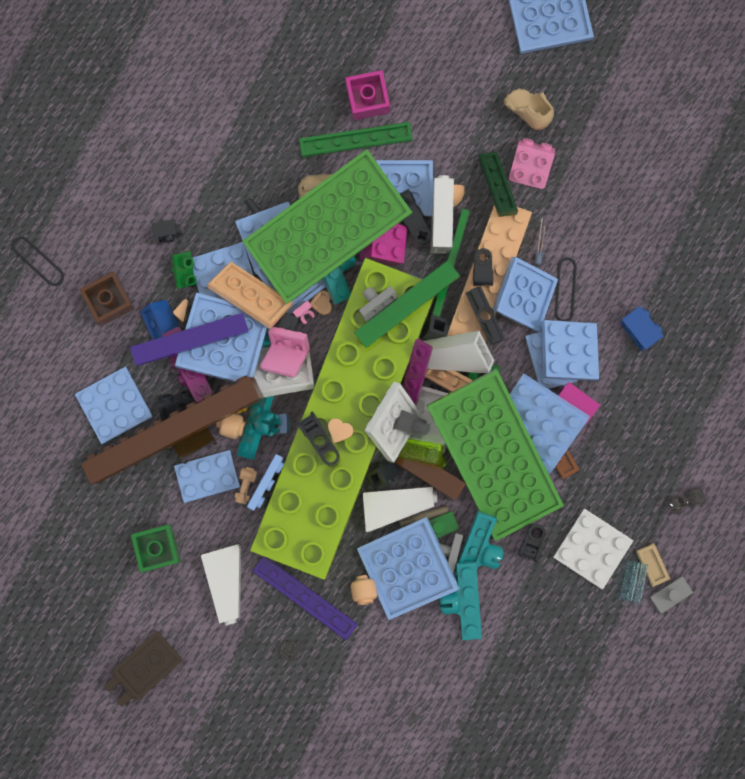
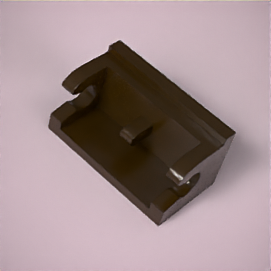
M206 428L172 446L180 460L186 464L188 463L187 458L210 444L215 446L218 443L209 428Z

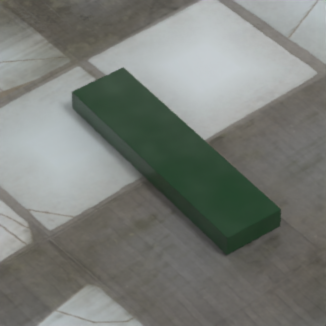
M498 153L479 154L478 159L498 216L517 215L518 208Z

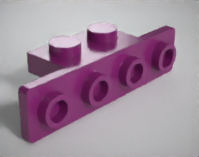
M177 327L164 333L162 337L181 332V329ZM178 354L171 356L169 359L173 369L177 368L175 364ZM177 368L180 374L177 376L182 386L185 385L187 390H190L195 402L198 403L203 400L204 396L213 393L204 374Z
M419 338L414 342L402 386L415 406L418 403L433 350L431 345Z

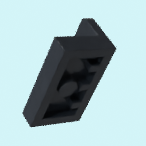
M190 390L182 391L177 395L165 394L158 398L157 406L160 418L163 421L170 418L169 414L178 410L182 412L186 410L188 404L195 402Z

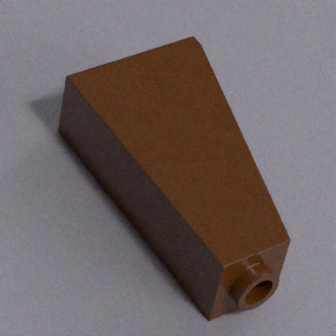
M407 446L404 450L400 451L396 458L395 464L452 501L457 499L466 485L463 481Z

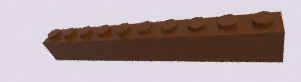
M243 376L236 380V384L232 386L228 384L221 387L219 393L215 395L210 393L203 397V401L188 404L186 410L182 412L179 410L169 414L170 418L164 421L163 419L152 423L153 427L149 429L142 428L136 431V435L132 438L130 436L119 440L120 444L116 446L109 445L103 448V452L99 455L94 453L86 457L87 461L81 463L90 485L98 484L264 399V396L255 377Z

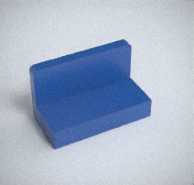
M167 300L150 303L140 311L153 340L161 338L164 333L180 327Z

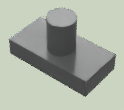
M401 410L395 429L421 439L422 435L428 434L430 425L427 424L426 420Z

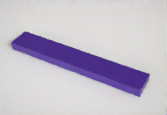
M243 313L132 346L130 350L137 367L248 333L249 330Z
M263 556L253 569L255 574L345 640L348 639L358 625L269 558Z

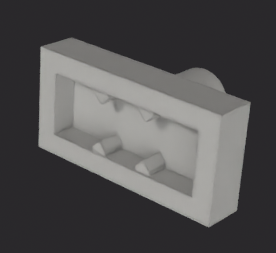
M390 286L378 295L372 287L367 288L363 292V296L369 303L359 310L360 314L367 323L398 299L396 292Z
M457 533L454 534L451 546L440 544L445 557L448 558L447 562L452 573H454L463 535Z
M680 576L649 598L658 612L662 614L691 595L693 591L684 577Z

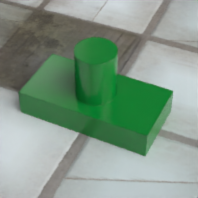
M452 511L429 521L437 539L460 529Z

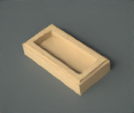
M654 543L636 551L652 587L670 580Z

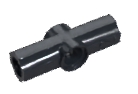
M479 286L466 292L465 294L476 316V321L480 325L489 346L505 340L495 318L494 310L490 307L482 287ZM480 313H489L490 319L483 320L480 317Z

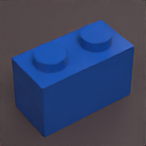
M639 306L619 323L643 352L664 335L662 334L661 327L657 323L654 324L650 319L649 312Z

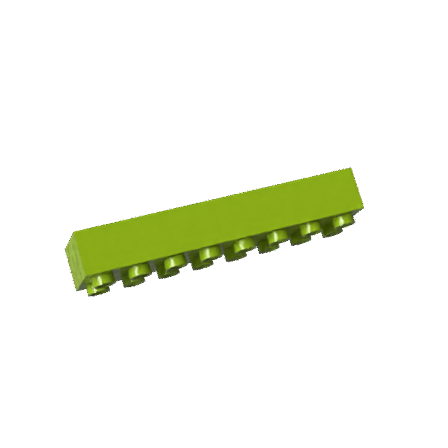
M365 258L302 420L305 419L313 411L333 444L334 442L328 429V424L332 419H339L342 423H349L353 427V435L334 444L340 454V462L335 467H328L324 464L308 438L298 428L250 551L325 580L327 578L377 448L364 430L393 382L402 383L414 342L421 334L434 300L433 297L366 349L354 334L356 330L366 324L359 311L369 303L363 296V292L367 288L372 287L379 295L391 286L396 292L397 298H399L422 281V279ZM324 436L316 437V445L321 446L325 443ZM333 452L326 455L327 462H334L337 458V455Z

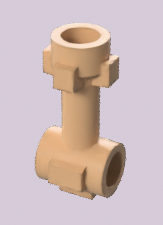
M242 468L239 479H243L240 493L235 494V502L247 504V501H249L250 496H247L250 482L255 483L257 471H254V469Z

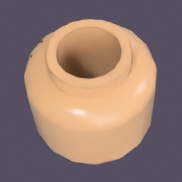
M233 414L219 421L216 427L219 428L221 436L237 439L239 436L242 437L246 422H244L243 416Z
M367 575L356 577V581L351 583L353 601L358 602V605L372 604L373 600L377 598L375 581L368 579Z

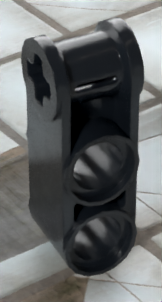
M407 189L401 192L400 196L413 213L403 221L415 240L420 244H425L431 239V229L422 210L416 204L414 196ZM419 231L426 232V235L419 234Z
M312 411L308 417L296 423L324 464L328 467H335L340 462V454ZM318 436L325 437V443L321 446L315 444V439ZM333 452L337 455L334 462L326 461L328 453Z

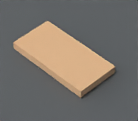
M230 262L208 283L207 287L269 329L275 325L293 304V302L286 304L277 291L233 262Z

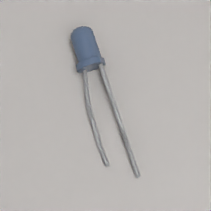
M541 218L538 251L534 253V263L537 266L541 265L542 256H544V253H542L543 241L539 252L543 218Z

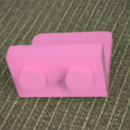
M528 138L519 139L509 180L544 189L554 159L555 148H552V145L548 143H541L540 145Z
M272 327L268 332L271 346L260 365L261 369L288 377H296L310 350L307 334Z

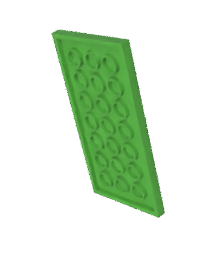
M366 149L242 242L285 303L288 304L413 212L368 149Z
M497 369L426 405L479 511L496 516L497 520L491 533L495 542L564 506Z

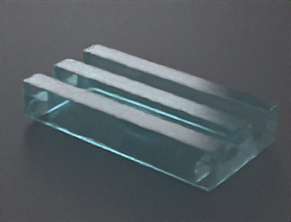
M627 560L620 599L641 602L647 564ZM639 567H641L635 598H633V593L637 582L638 569Z

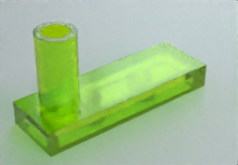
M409 438L397 457L435 464L440 468L446 465V459L442 456L444 451L442 444Z

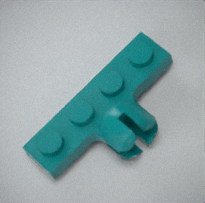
M355 256L323 278V282L334 305L350 298L351 291L343 276V272L355 266Z
M274 396L264 397V399L252 405L241 442L238 446L237 456L254 460L261 436H273L280 431V429L275 428L276 425L281 426L282 424L279 415L270 412Z
M477 511L458 562L476 561L477 568L485 566L494 570L500 566L501 563L498 560L503 559L504 551L501 547L489 543L490 535L497 520L496 516ZM455 567L453 575L457 582V569Z
M476 561L456 562L457 582L460 589L439 598L441 613L443 615H460L462 640L482 639Z

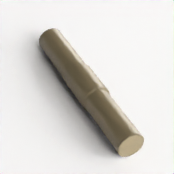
M445 505L399 520L400 526L402 528L425 517L431 519L449 512L448 507Z

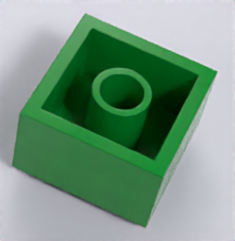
M165 525L131 534L140 573L181 563L173 525Z

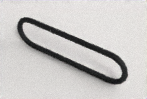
M22 236L13 240L12 250L49 285L58 286L63 282L64 273L32 242ZM23 239L60 272L61 280L58 283L50 282L16 251L14 247L15 242Z
M563 258L558 264L555 317L559 321L568 322L573 318L577 266L572 258ZM569 260L574 265L571 314L568 319L563 320L558 316L560 269L562 262Z

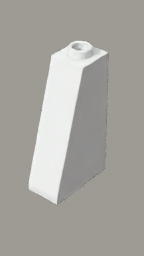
M440 175L438 178H434L430 253L449 254L452 249L454 179L446 175Z
M480 331L424 341L433 347L427 369L489 373L494 363V359Z
M433 487L363 493L366 532L434 507V503H437V491H433Z
M240 544L201 555L219 624L224 622L225 626L236 623V619L240 617Z

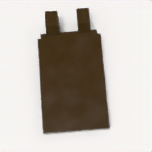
M156 631L112 670L114 677L104 687L110 692L119 683L127 692L117 702L123 707L132 698L134 701L141 699L180 664L183 659L159 631Z

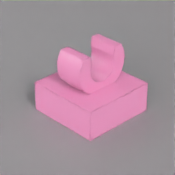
M308 300L291 313L292 316L297 318L300 316V322L304 325L307 323L304 319L305 314L310 315L311 318L315 317L314 313L308 310L312 307Z

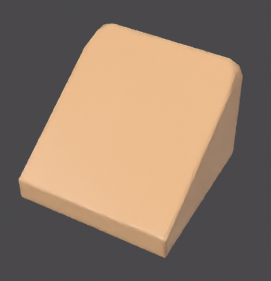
M184 299L173 311V314L185 325L190 308V303L187 299Z

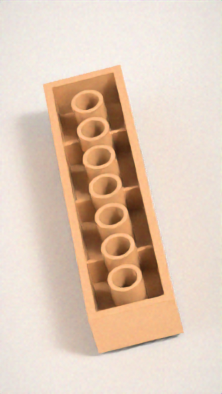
M494 205L478 250L486 248L492 253L493 286H481L492 309L511 257L517 256L532 212L517 207V215L499 217ZM481 254L480 258L478 259H481L484 263L485 260L488 258H485L484 254ZM473 262L447 336L480 331L486 343V337L476 321L474 311L465 294L471 289L479 287L473 286ZM480 313V317L483 320L490 319L489 313Z

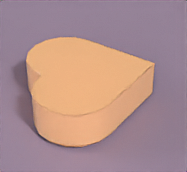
M325 290L319 291L310 302L311 308L321 315H329L332 311L330 295Z
M332 419L328 424L334 444L353 435V427L349 423H342L339 419Z

